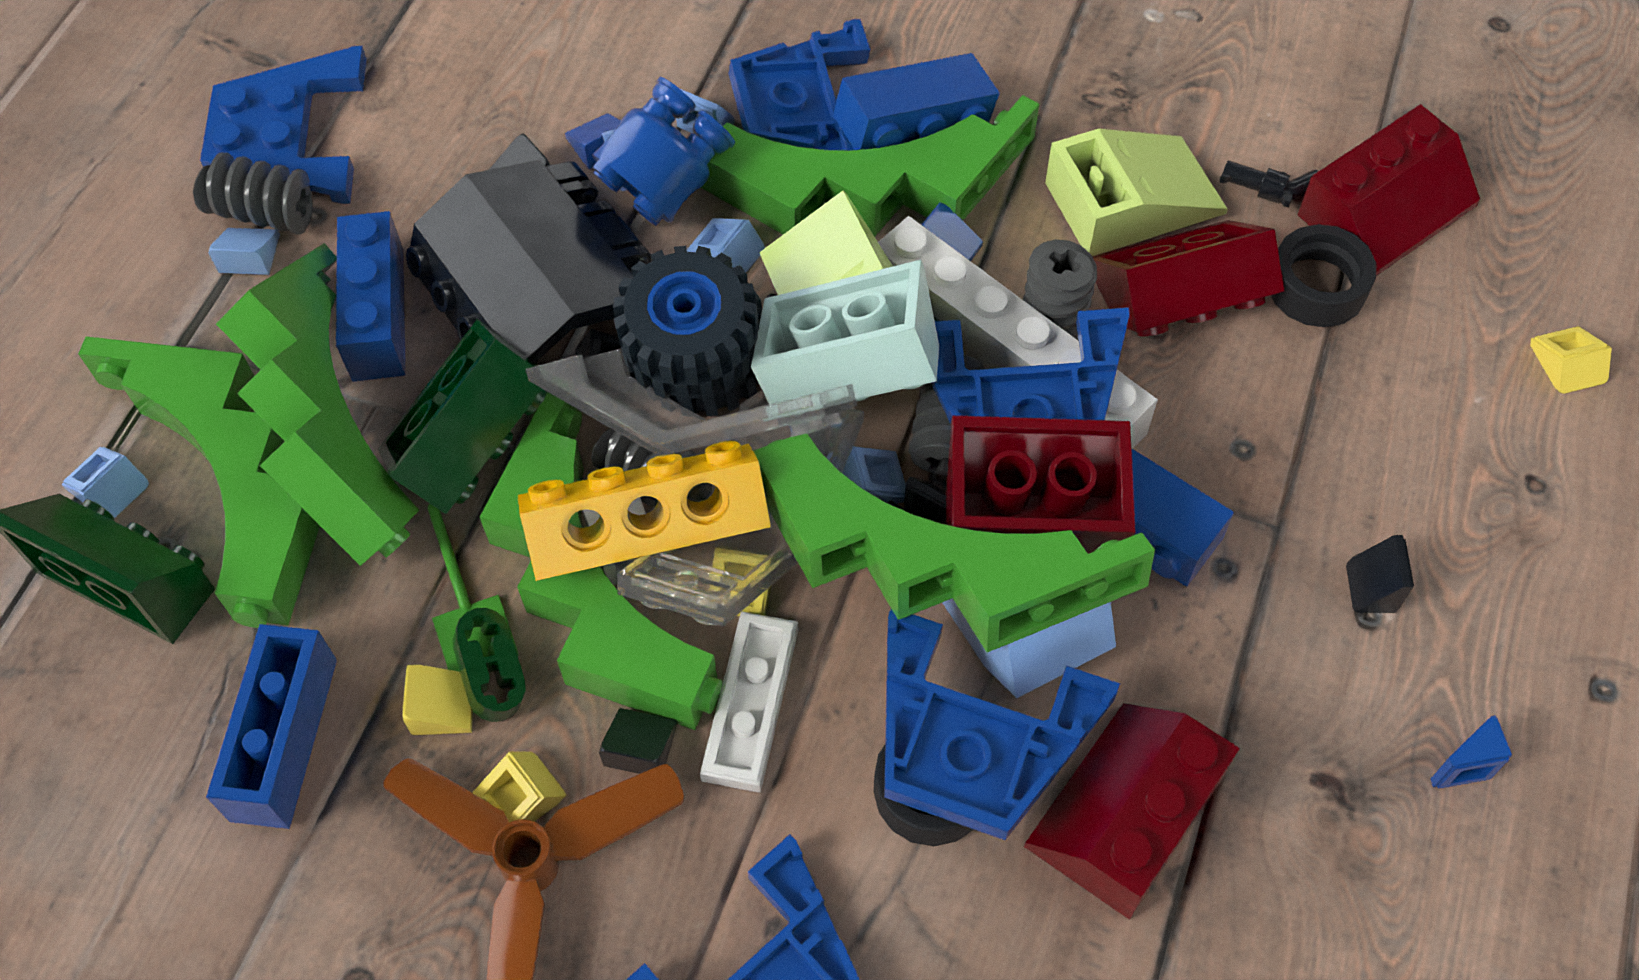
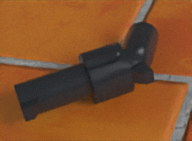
M1228 160L1219 182H1231L1258 191V197L1278 204L1281 202L1284 207L1289 208L1292 200L1305 196L1310 179L1318 170L1313 169L1293 180H1289L1291 175L1286 172L1268 168L1267 172H1263Z

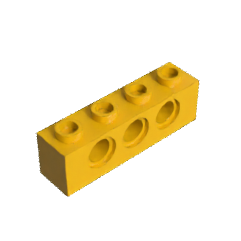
M736 441L715 443L708 446L704 454L682 458L679 454L660 455L650 459L646 467L623 471L621 467L601 468L591 472L587 476V480L564 484L561 480H547L529 487L528 493L518 495L520 518L536 581L771 527L759 461L749 444L740 445ZM700 483L715 485V490L708 499L701 502L687 499L689 491L695 485ZM651 496L658 500L656 507L647 514L637 515L628 511L630 504L639 497ZM589 509L600 514L598 520L589 527L579 528L569 523L572 515L580 510Z

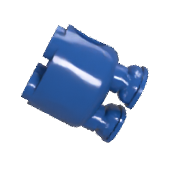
M659 77L656 80L657 84L652 90L653 98H650L643 108H633L628 111L613 134L591 155L596 161L592 167L595 170L593 173L616 193L622 186L636 198L633 201V208L655 226L662 219L669 223L673 222L674 216L683 202L708 180V163L715 153H724L729 147L732 148L736 144L730 133L704 110H700L697 114V119L693 123L694 133H690L687 138L674 128L672 123L675 121V118H683L689 112H693L696 104L681 89L663 77Z

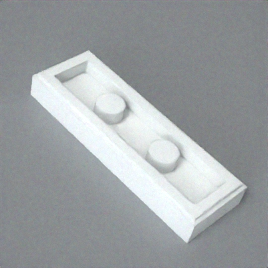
M741 611L700 771L702 782L761 793L798 634V621Z

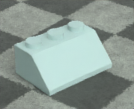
M917 260L764 299L758 339L755 344L751 368L776 418L795 413H809L817 408L848 401H862L870 396L901 389H915L924 384L937 381L939 342L922 261Z

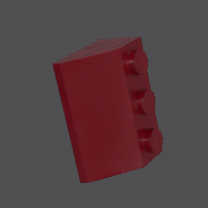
M1419 104L1312 175L1298 216L1309 226L1316 224L1337 226L1355 234L1369 247L1376 261L1377 276L1478 205L1481 199L1459 134L1423 105Z
M1226 220L1093 256L1097 265L1096 284L1108 308H1129L1127 329L1137 332V336L1141 337L1162 334L1169 330V323L1183 319L1188 323L1212 320L1218 316L1217 310L1234 306L1235 309L1255 308L1266 303V296L1284 292L1275 229Z
M952 415L946 490V525L974 531L1004 534H1040L1071 530L1088 554L1094 552L1100 545L1108 541H1121L1135 534L1130 421Z
M1123 703L1026 840L1024 847L1130 920L1226 775L1240 748L1186 713Z

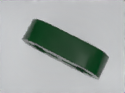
M488 608L472 609L466 612L458 621L453 636V650L468 702L473 712L481 719L490 722H501L511 718L519 710L526 691L525 678L509 626L504 617ZM474 627H481L484 635L494 634L488 648L489 657L484 658L478 640L468 641ZM494 671L500 688H510L504 703H498L494 695L484 696L483 694L486 692L490 682L489 672Z

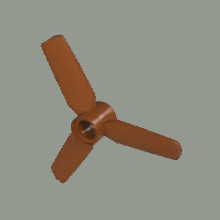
M411 758L404 759L394 766L383 781L384 788L390 794L472 853L493 856L497 867L506 880L494 903L486 980H534L545 910V902L541 891L546 889L556 878L559 861L582 860L683 804L685 799L678 776L671 766L662 764L559 809L547 824L542 827L534 821L525 819L509 823L502 810ZM525 847L541 849L538 859L532 865L524 868L511 866L513 857Z

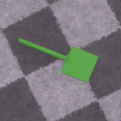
M429 504L427 509L460 607L435 616L432 620L448 670L459 671L453 650V636L459 619L472 609L488 608L503 616L507 624L508 621L499 595L470 603L441 512ZM474 627L468 641L478 640L484 658L489 657L488 648L494 634L484 635L481 627ZM511 632V636H512V639H513V642H514V645H515V649H516L517 655L519 656V653H518V650H517V647H516V644H515V641H514V638H513V635H512V632Z

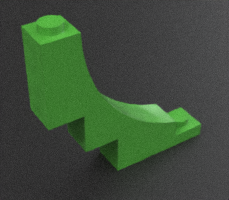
M1022 95L1009 111L1006 109L1002 110L993 124L972 114L951 127L903 144L862 150H821L797 147L768 140L748 133L730 123H726L723 127L730 133L736 144L732 148L729 147L724 153H715L708 163V180L701 188L781 234H785L843 190L853 202L874 237L902 205L927 218L941 202L964 220L1034 139L1039 103Z
M324 243L249 289L216 325L260 369L237 394L285 441L260 466L361 566L377 551L385 558L394 552L411 535L404 526L419 509L397 486L380 464L359 431L341 393L333 368L329 344L330 315L336 294L327 286L331 279L325 274L337 262V256Z
M86 336L78 355L98 384L114 390H125L140 414L164 424L184 437L212 465L220 487L225 512V546L215 595L228 611L231 618L241 625L258 628L259 624L266 625L267 623L289 625L320 525L260 466L285 441L256 412H250V406L237 394L254 377L243 353Z
M555 381L551 382L543 402L536 410L480 515L489 544L530 557L519 513L518 495L528 493L529 487L547 480H561L564 484L583 480L584 467L577 440H575L581 427L582 413L578 411L573 387ZM581 510L573 514L569 520V523L579 528H583ZM530 561L517 586L526 613L572 628L557 659L565 685L647 714L677 720L678 725L692 730H696L703 712L708 714L713 712L723 683L717 677L713 654L681 641L659 628L638 612L614 587L600 566L536 581Z
M806 431L786 439L773 441L767 446L753 451L759 461L767 508L812 588L867 567L898 620L953 598L987 653L1149 585L1155 549L1142 532L1121 541H1108L1100 545L1094 552L1088 554L1071 530L1040 534H1004L949 526L912 515L860 488L842 474L819 451Z

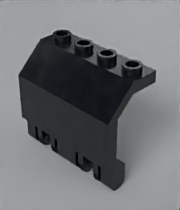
M540 160L466 174L414 223L411 244L406 251V261L411 274L419 278L429 291L436 308L440 312L445 313L457 330L460 341L478 319L535 365L569 331L614 319V297L620 296L618 286L624 277L633 278L631 268L639 261L647 265L652 260L651 253L645 246L643 247L642 242L619 214L614 211L610 203L605 200L598 203L594 202L596 197L599 196L597 194L599 191L578 164L573 161L545 166Z

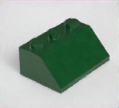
M477 319L379 446L378 451L389 476L447 514L455 502L459 505L463 504L474 492L479 481V477L476 475L488 459L496 460L504 453L513 438L511 430L522 415H531L541 405L547 394L545 385L550 378L537 365Z
M55 494L0 509V533L37 574L171 644H174L215 590L202 571L205 563L192 551L180 545H175L172 550L160 545L159 539L143 526L130 522L125 527L115 522V518L105 508L89 499H85L82 504H79L61 494Z

